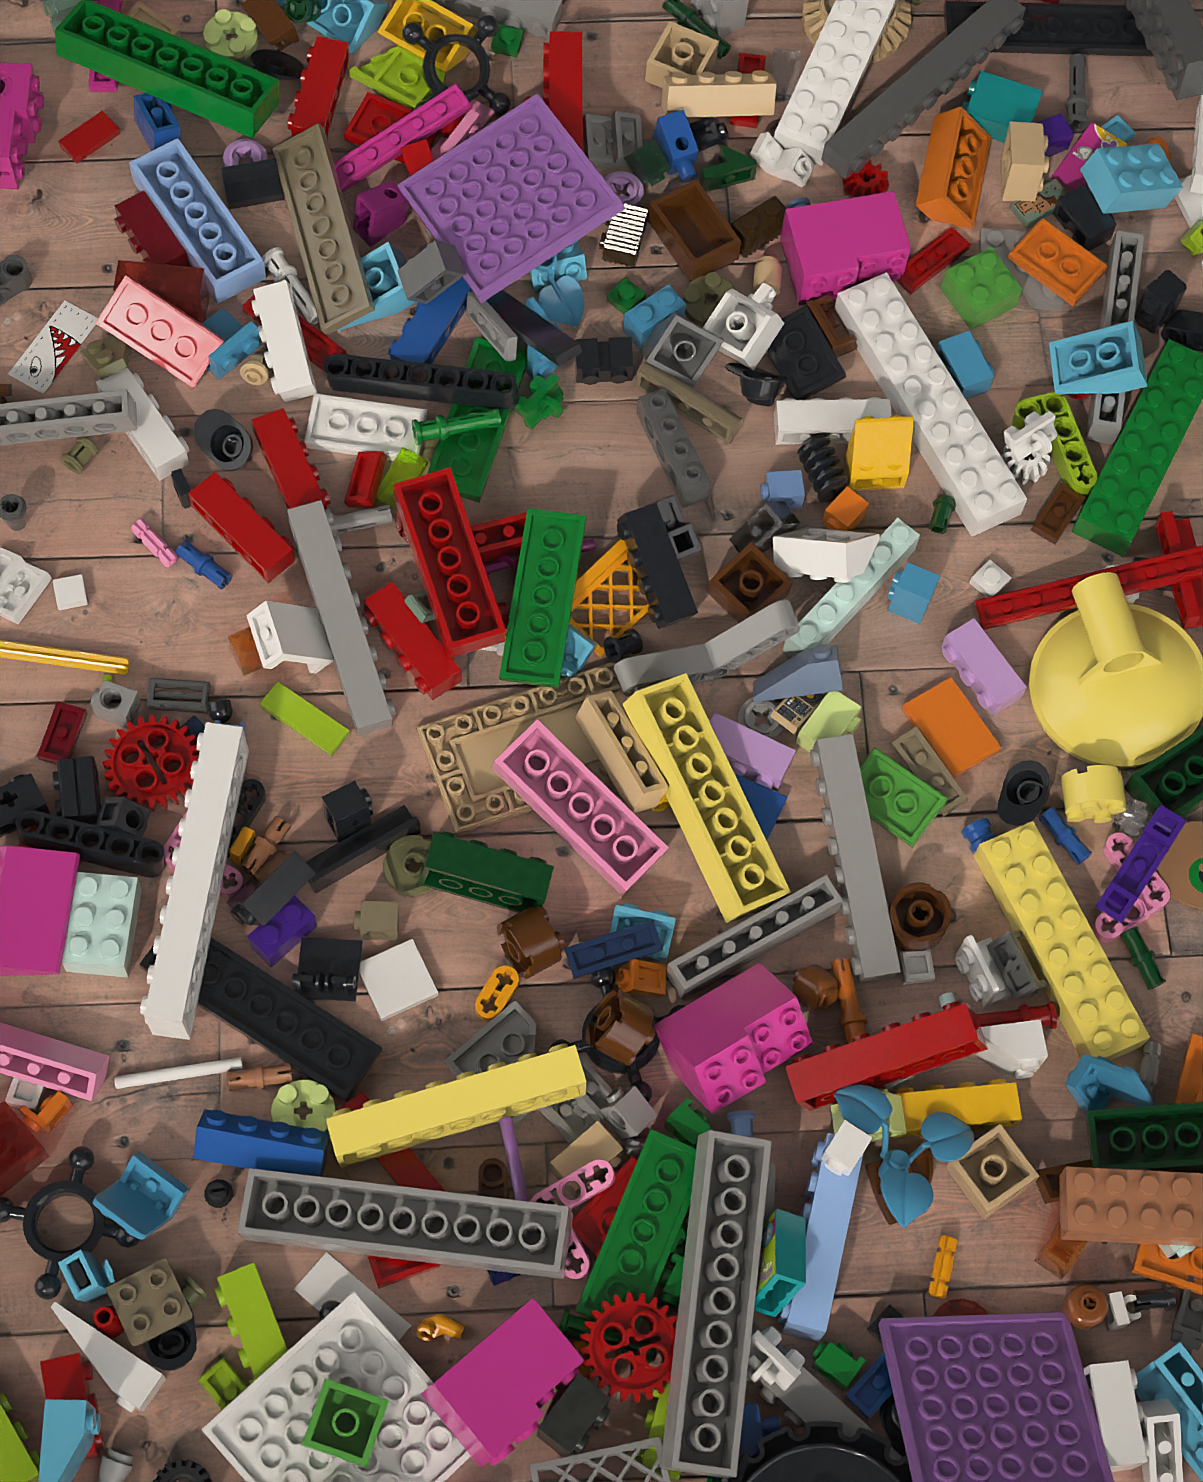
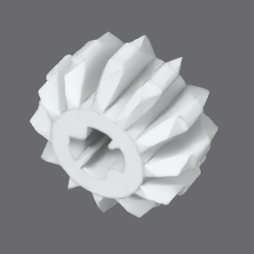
M1007 444L1005 445L1004 454L1001 457L1015 480L1020 478L1024 485L1029 479L1035 484L1040 476L1043 477L1046 474L1047 466L1050 463L1049 455H1043L1036 451L1016 462L1012 459L1011 448Z

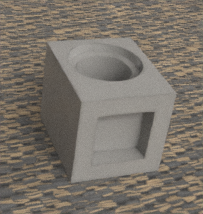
M104 680L101 688L95 689L91 698V705L97 718L128 728L127 722H133L141 705L138 691ZM112 700L121 701L116 707L107 706Z
M636 1086L625 1089L621 1087L616 1088L606 1097L608 1102L600 1109L622 1140L638 1136L658 1116Z

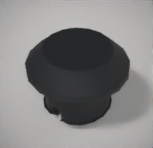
M216 1179L207 1185L204 1197L210 1206L222 1208L231 1202L233 1189L227 1181Z

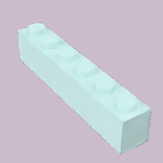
M897 518L879 537V542L864 573L852 577L850 582H837L799 622V632L785 640L783 651L793 658L807 648H814L821 644L828 645L915 551L920 535Z

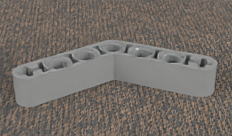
M781 600L767 606L705 644L629 657L616 663L614 670L625 696H631L638 690L687 673L691 684L711 681L728 674L799 632L800 626L790 601Z

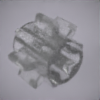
M1128 799L1126 811L1114 815V823L1121 826L1119 833H1124L1130 837H1137L1139 832L1143 833L1152 818V813L1145 810L1147 803L1137 799Z

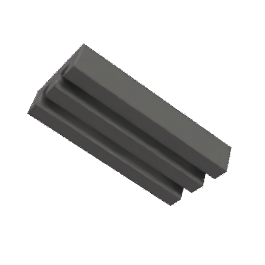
M150 678L147 709L208 713L207 705L211 688L210 682ZM155 688L198 690L202 691V694L184 693L176 691L162 692L155 691ZM154 699L181 700V701H196V702H201V703H195V702H179V701H164V700H154Z

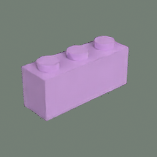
M975 618L945 636L941 646L945 659L956 666L963 683L966 686H971L977 694L979 704L984 709H988L992 716L1022 698L1027 688Z
M714 712L710 724L733 772L742 777L745 775L755 780V783L778 791L793 762L796 750Z

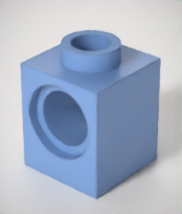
M801 470L766 473L765 483L760 484V495L762 501L766 500L767 511L802 508L805 493Z

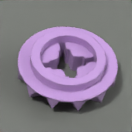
M239 139L229 144L223 154L224 166L241 164L240 158L246 159L248 156H250L251 162L268 160L267 152L255 140Z
M626 171L612 172L604 177L615 193L616 189L619 191L626 189V196L623 194L618 196L623 203L638 206L639 201L643 198V185L638 177Z

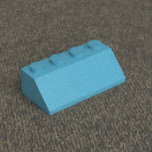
M275 0L279 6L285 9L286 0ZM319 0L321 4L320 16L315 21L305 23L330 39L349 42V51L355 53L378 29L389 3L384 0Z

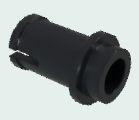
M1166 1284L1161 1285V1288L1133 1291V1295L1137 1298L1134 1301L1136 1311L1164 1308L1166 1311H1169L1170 1307L1176 1306L1173 1287H1167Z

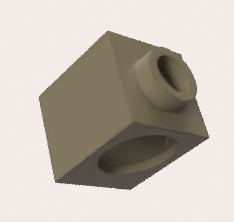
M361 901V911H355L354 929L360 930L361 940L398 941L399 902Z

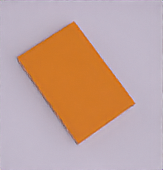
M1044 218L1028 232L1010 251L1007 257L1073 307L1108 269L1107 264Z
M952 677L906 702L901 707L914 727H918L953 778L1000 752L1002 748Z

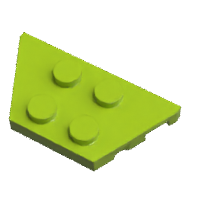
M399 45L389 49L385 54H379L370 58L371 63L360 68L353 66L349 70L351 78L388 99L415 110L418 102L427 100L432 94L423 78V60ZM435 67L438 78L445 85L446 73Z

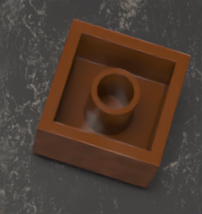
M749 543L709 581L707 593L740 623L767 606L787 597L793 582L753 543Z

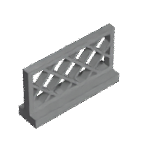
M660 1437L529 1465L532 1482H539L538 1472L552 1470L562 1476L559 1482H565V1480L580 1482L569 1475L574 1466L579 1463H585L595 1469L587 1482H593L598 1473H601L613 1482H624L622 1479L631 1465L647 1475L644 1482H649L651 1478L657 1482H671L667 1469H660L662 1477L655 1473L658 1467H661L663 1447ZM655 1447L658 1460L651 1470L635 1461L641 1450ZM634 1452L631 1457H629L628 1455L625 1454V1453ZM617 1455L627 1462L619 1477L602 1468L608 1457ZM601 1459L598 1464L593 1462V1460ZM568 1466L566 1471L560 1469L561 1467Z

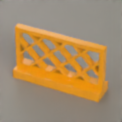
M621 539L576 582L572 612L575 609H587L588 624L576 623L572 618L570 619V624L592 640L593 630H609V637L613 636V630H620L614 635V637H618L624 631L631 629L648 613L649 604L646 606L633 605V591L640 590L638 586H633L632 572H636V570L629 564L627 558L628 548L625 541ZM625 561H628V566H625V565H622V564H623ZM615 571H628V585H612V574ZM608 579V585H603L602 583ZM595 590H608V604H592V593ZM612 591H628V605H613ZM588 598V604H581ZM592 610H608V624H593ZM613 610L629 611V622L626 625H613ZM633 611H639V612L633 617ZM598 644L594 652L601 658L605 651Z

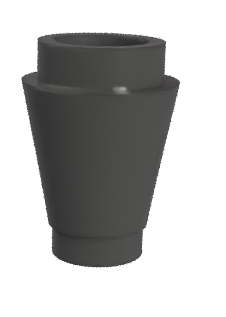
M7 494L0 499V517L12 530H22L26 525V502L18 495Z

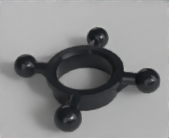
M484 15L478 20V31L473 38L466 35L450 34L432 42L424 35V30L420 24L410 22L404 26L402 30L403 39L408 44H418L426 50L422 62V73L427 87L432 92L427 100L417 103L415 110L448 89L437 76L435 60L440 49L452 44L468 48L474 53L479 62L480 76L478 82L473 88L462 91L469 102L481 95L489 101V107L495 111V114L501 115L510 109V98L505 93H495L487 85L490 76V62L481 44L486 37H492L498 31L499 24L494 16Z
M607 968L590 975L592 984L601 990L603 998L610 991H613L612 984L615 981V973L612 968ZM596 1005L584 1021L581 1040L570 1043L567 1040L559 1039L550 1045V1048L559 1044H567L568 1047L575 1045L578 1053L586 1052L590 1060L602 1070L614 1074H627L630 1081L629 1087L636 1086L647 1102L651 1100L652 1089L647 1082L642 1081L639 1070L653 1059L658 1050L660 1040L657 1032L653 1040L636 1055L631 1065L627 1066L586 1043L588 1024L594 1026L597 1019L596 1016L592 1015L597 1007ZM685 1005L674 1006L668 1015L655 1017L654 1015L652 1026L654 1027V1024L682 1009Z
M85 1146L76 1147L69 1154L68 1162L72 1168L69 1181H58L43 1187L31 1198L26 1208L14 1206L9 1198L0 1197V1223L7 1222L10 1219L22 1220L24 1235L29 1246L40 1257L48 1260L45 1273L37 1278L34 1286L36 1294L45 1300L55 1298L61 1290V1282L57 1277L60 1268L58 1262L79 1250L91 1252L98 1245L102 1236L116 1239L117 1243L125 1248L134 1247L140 1241V1239L128 1234L122 1226L106 1224V1216L93 1205V1200L97 1194L82 1184L85 1171L93 1166L95 1158L93 1152ZM62 1196H75L86 1201L92 1208L94 1215L92 1231L86 1241L74 1249L67 1251L51 1249L44 1245L39 1238L37 1230L39 1215L52 1200Z

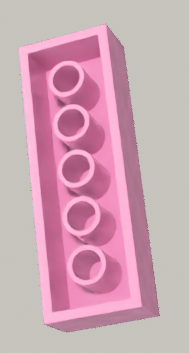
M538 719L493 763L492 769L622 897L669 848Z

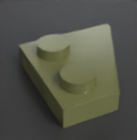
M111 335L103 340L90 342L80 352L84 361L103 380L127 368L128 357L132 349L128 344Z

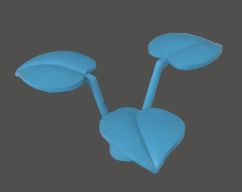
M554 255L535 268L541 272L547 271L551 284L545 286L540 291L538 303L541 302L545 306L551 321L577 326L581 321L584 311L583 291L579 283L570 276H562L555 282L552 267L557 261V255Z
M852 1085L844 1087L834 1094L843 1119L866 1134H873L882 1127V1151L880 1156L884 1160L878 1168V1175L881 1179V1192L890 1212L897 1222L905 1228L928 1210L934 1198L933 1189L928 1180L921 1174L909 1173L908 1169L912 1161L928 1147L931 1148V1152L937 1160L943 1162L956 1161L962 1158L971 1148L974 1141L973 1131H971L968 1125L953 1115L937 1112L930 1114L923 1121L921 1133L927 1141L923 1142L910 1155L899 1149L888 1151L889 1125L885 1119L892 1113V1105L889 1099L881 1091L870 1086Z

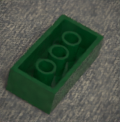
M1203 727L1133 773L1125 784V790L1149 820H1151L1160 805L1183 819L1203 806Z
M450 832L433 833L425 853L417 882L418 885L517 913L529 907L543 906L554 866L548 865L544 859L517 856L515 851L510 849H492L487 847L486 843L478 840H470L469 842L457 839L458 837Z
M1203 1102L1087 1110L1086 1127L1091 1168L1203 1173Z

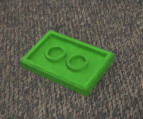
M876 747L872 749L860 765L870 819L913 848L948 802V798Z

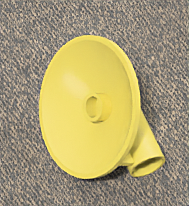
M1111 572L1100 573L1080 581L1073 587L1072 594L1078 610L1055 624L1038 645L1029 673L1030 701L1035 716L1043 730L1060 748L1070 755L1093 765H1112L1118 769L1142 767L1192 735L1198 728L1203 718V657L1192 638L1173 620L1150 608L1129 604L1117 574Z

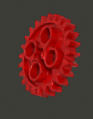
M151 714L147 723L139 716L138 725L136 726L128 721L127 727L129 730L125 732L118 728L119 740L110 738L109 742L113 749L104 750L105 755L110 758L102 761L104 768L108 769L104 773V777L106 780L111 781L108 784L111 791L117 790L115 794L117 797H126L133 802L137 801V804L143 807L149 804L152 812H155L156 806L159 803L167 810L169 800L178 805L179 800L177 796L179 794L185 796L186 787L193 786L194 779H191V767L193 761H198L199 757L197 755L200 753V751H197V745H194L197 742L195 735L188 736L190 731L187 726L179 729L180 724L177 719L169 725L166 715L161 718L160 722H157L154 714ZM155 740H166L164 745H162L161 747H152V744ZM139 742H144L162 774L167 779L166 784L161 783L153 767L139 747ZM129 755H139V758L135 762H125L126 758ZM170 764H181L180 768L177 771H167V768ZM144 779H154L151 786L147 788L140 787Z
M628 1292L625 1295L624 1302L621 1301L618 1295H614L612 1307L604 1300L600 1303L603 1313L593 1310L591 1315L595 1322L586 1321L583 1324L590 1333L579 1336L580 1340L587 1342V1346L579 1349L578 1352L588 1355V1359L581 1366L592 1367L593 1371L587 1376L588 1380L598 1377L600 1381L597 1384V1388L601 1389L605 1385L608 1386L607 1396L610 1398L618 1391L620 1392V1402H625L628 1394H631L634 1403L640 1401V1396L643 1392L646 1399L651 1400L653 1399V1388L659 1394L665 1392L662 1382L670 1384L676 1328H673L672 1324L677 1320V1315L667 1318L665 1314L669 1306L665 1305L661 1309H657L656 1297L648 1304L645 1303L644 1293H641L637 1301H634L631 1292ZM638 1317H643L649 1321L650 1331L648 1334L642 1335L636 1331L634 1324ZM606 1328H613L619 1333L620 1339L617 1345L612 1346L605 1342L603 1334ZM653 1336L660 1337L659 1342L638 1349L636 1356H634L632 1351H629L611 1359L605 1358L606 1353L628 1345L629 1339H631L632 1343H638ZM648 1349H655L660 1353L661 1363L658 1367L650 1366L647 1363L645 1356ZM617 1360H624L629 1364L631 1371L627 1378L619 1377L616 1374L614 1366Z

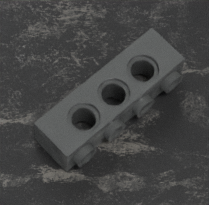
M662 388L638 397L637 416L681 507L684 508L709 499L711 481L666 389Z

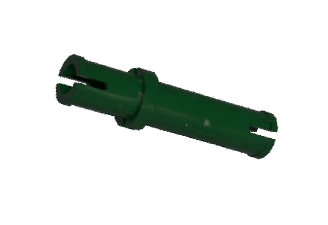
M680 0L664 1L662 8L678 21V25L719 41L717 51L719 59L728 54L731 45L696 15V11L693 8H688Z

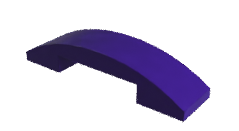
M1160 805L1095 908L1122 924L1187 820Z

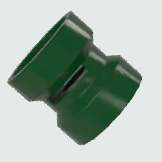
M286 0L284 10L292 22H312L320 16L321 4L319 0Z

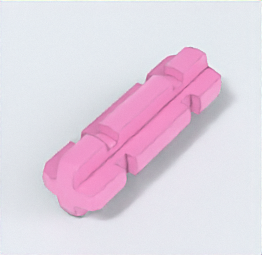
M139 519L131 526L132 532L139 539H142V543L156 557L160 558L159 561L165 567H171L177 562L178 557L174 550L167 547L168 544L154 529L149 528L150 525L144 519Z

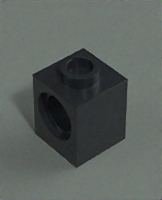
M107 797L103 799L96 826L143 837L147 829V821L151 810L125 797Z

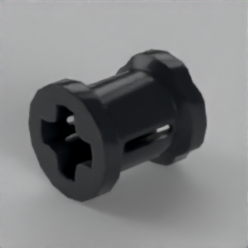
M631 628L624 631L618 637H607L604 640L603 648L610 661L619 662L628 654L634 655L641 652L643 641L640 634Z

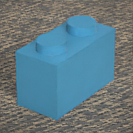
M668 284L624 313L623 332L628 337H631L632 342L639 350H642L657 324L674 313L685 316L686 303Z
M970 331L939 341L936 352L965 399L990 390L995 376L994 369L989 362H986L982 355V347L977 339L974 340Z
M907 562L903 572L897 570L891 583V588L887 595V599L891 600L888 611L920 624L930 604L940 576Z

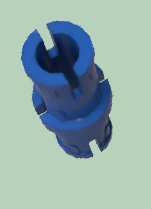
M188 540L183 541L185 547L181 544L176 550L177 556L191 565L196 574L199 576L204 575L217 585L219 589L225 588L223 582L227 585L229 584L232 574L214 562L213 556L208 553L204 554Z
M1054 807L1049 808L1039 817V820L1055 837V843L1058 846L1061 845L1077 865L1092 855V852L1076 834L1077 830L1073 826L1070 827Z

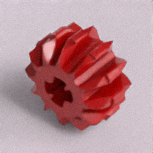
M870 159L860 172H853L847 179L843 178L844 195L856 198L886 193L889 188L888 171H882L881 163L875 166L872 165Z

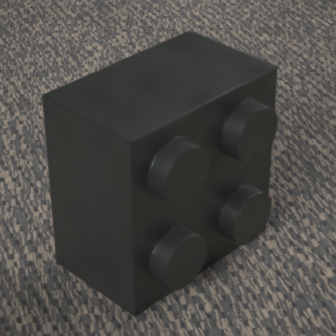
M578 1373L540 1424L536 1436L562 1457L581 1454L591 1438L588 1432L592 1427L598 1430L609 1416L611 1409L607 1406L611 1398Z

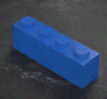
M463 277L428 304L418 302L415 315L412 319L408 318L402 329L403 334L399 340H394L389 348L388 355L390 360L426 364L434 362L467 309V294L472 290Z
M204 1109L196 1129L193 1158L246 1169L251 1168L322 1177L326 1166L330 1134L316 1128H303L288 1125L284 1122L256 1119L253 1116H239L225 1113L221 1110Z

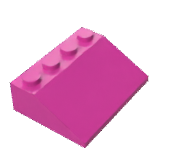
M0 846V977L60 974L80 859L78 853Z

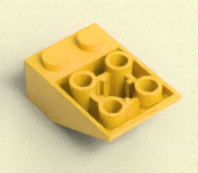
M893 415L889 418L865 416L855 419L844 458L845 473L850 479L847 486L850 489L873 490L905 487L909 475L913 416Z

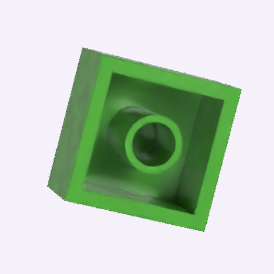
M992 247L945 270L940 289L970 330L1017 307L1023 290Z
M325 1378L301 1446L364 1468L367 1467L389 1400Z

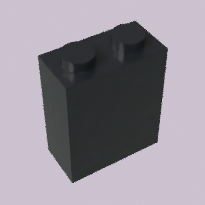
M277 851L226 902L232 908L230 914L241 925L246 923L250 926H264L316 873L296 851Z

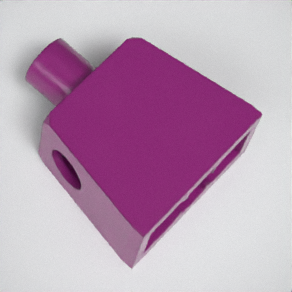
M388 181L357 195L353 230L369 247H372L398 229L406 221L407 209L410 204L394 182Z

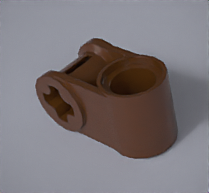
M489 1158L482 1162L478 1171L477 1196L509 1199V1193H507V1168L501 1160ZM489 1168H497L502 1173V1177L497 1182H489L484 1178V1172Z

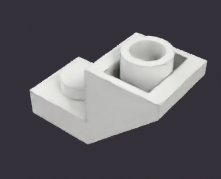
M769 132L760 133L750 152L753 159L756 160L766 173L800 187L806 185L815 167V164L800 147L783 150Z

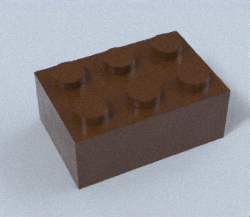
M697 179L649 203L648 223L690 282L738 260L741 240Z

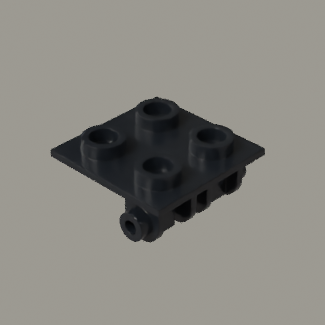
M302 937L298 971L292 975V986H296L295 992L306 999L356 1002L363 941Z

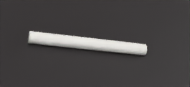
M238 1057L114 1076L115 1087L120 1089L243 1070L242 1058Z

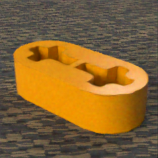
M507 965L497 967L478 995L475 1002V1012L482 1021L490 1022L507 1007L519 985V975L513 967ZM506 974L510 975L512 985L506 984L501 992L497 989L500 984L498 977L504 978ZM495 996L497 998L494 1003L496 1011L490 1010L488 1013H484L482 1003L488 1004L492 997Z

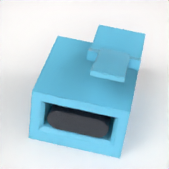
M79 1250L58 1262L76 1300L92 1303L108 1294L106 1287L116 1283L107 1259L101 1263V1268L93 1253Z

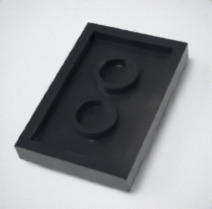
M807 306L781 318L784 325L766 352L779 375L788 378L784 383L793 399L805 400L846 378L844 369Z

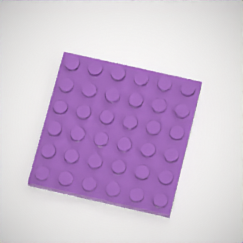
M535 94L397 185L434 239L456 246L465 272L463 279L481 303L625 209L623 202L538 94Z
M1064 1312L881 1318L878 1326L913 1482H1114L1071 1322L1064 1315Z

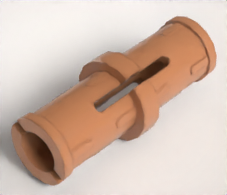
M274 817L262 837L258 836L254 841L255 846L244 861L241 862L240 867L244 871L254 862L247 872L248 874L253 876L264 865L269 856H273L277 852V845L291 829V826L285 822L277 831L283 822L282 818Z
M287 1063L262 1067V1064L255 1065L253 1069L227 1071L229 1091L258 1087V1090L265 1089L267 1085L293 1082L291 1064Z

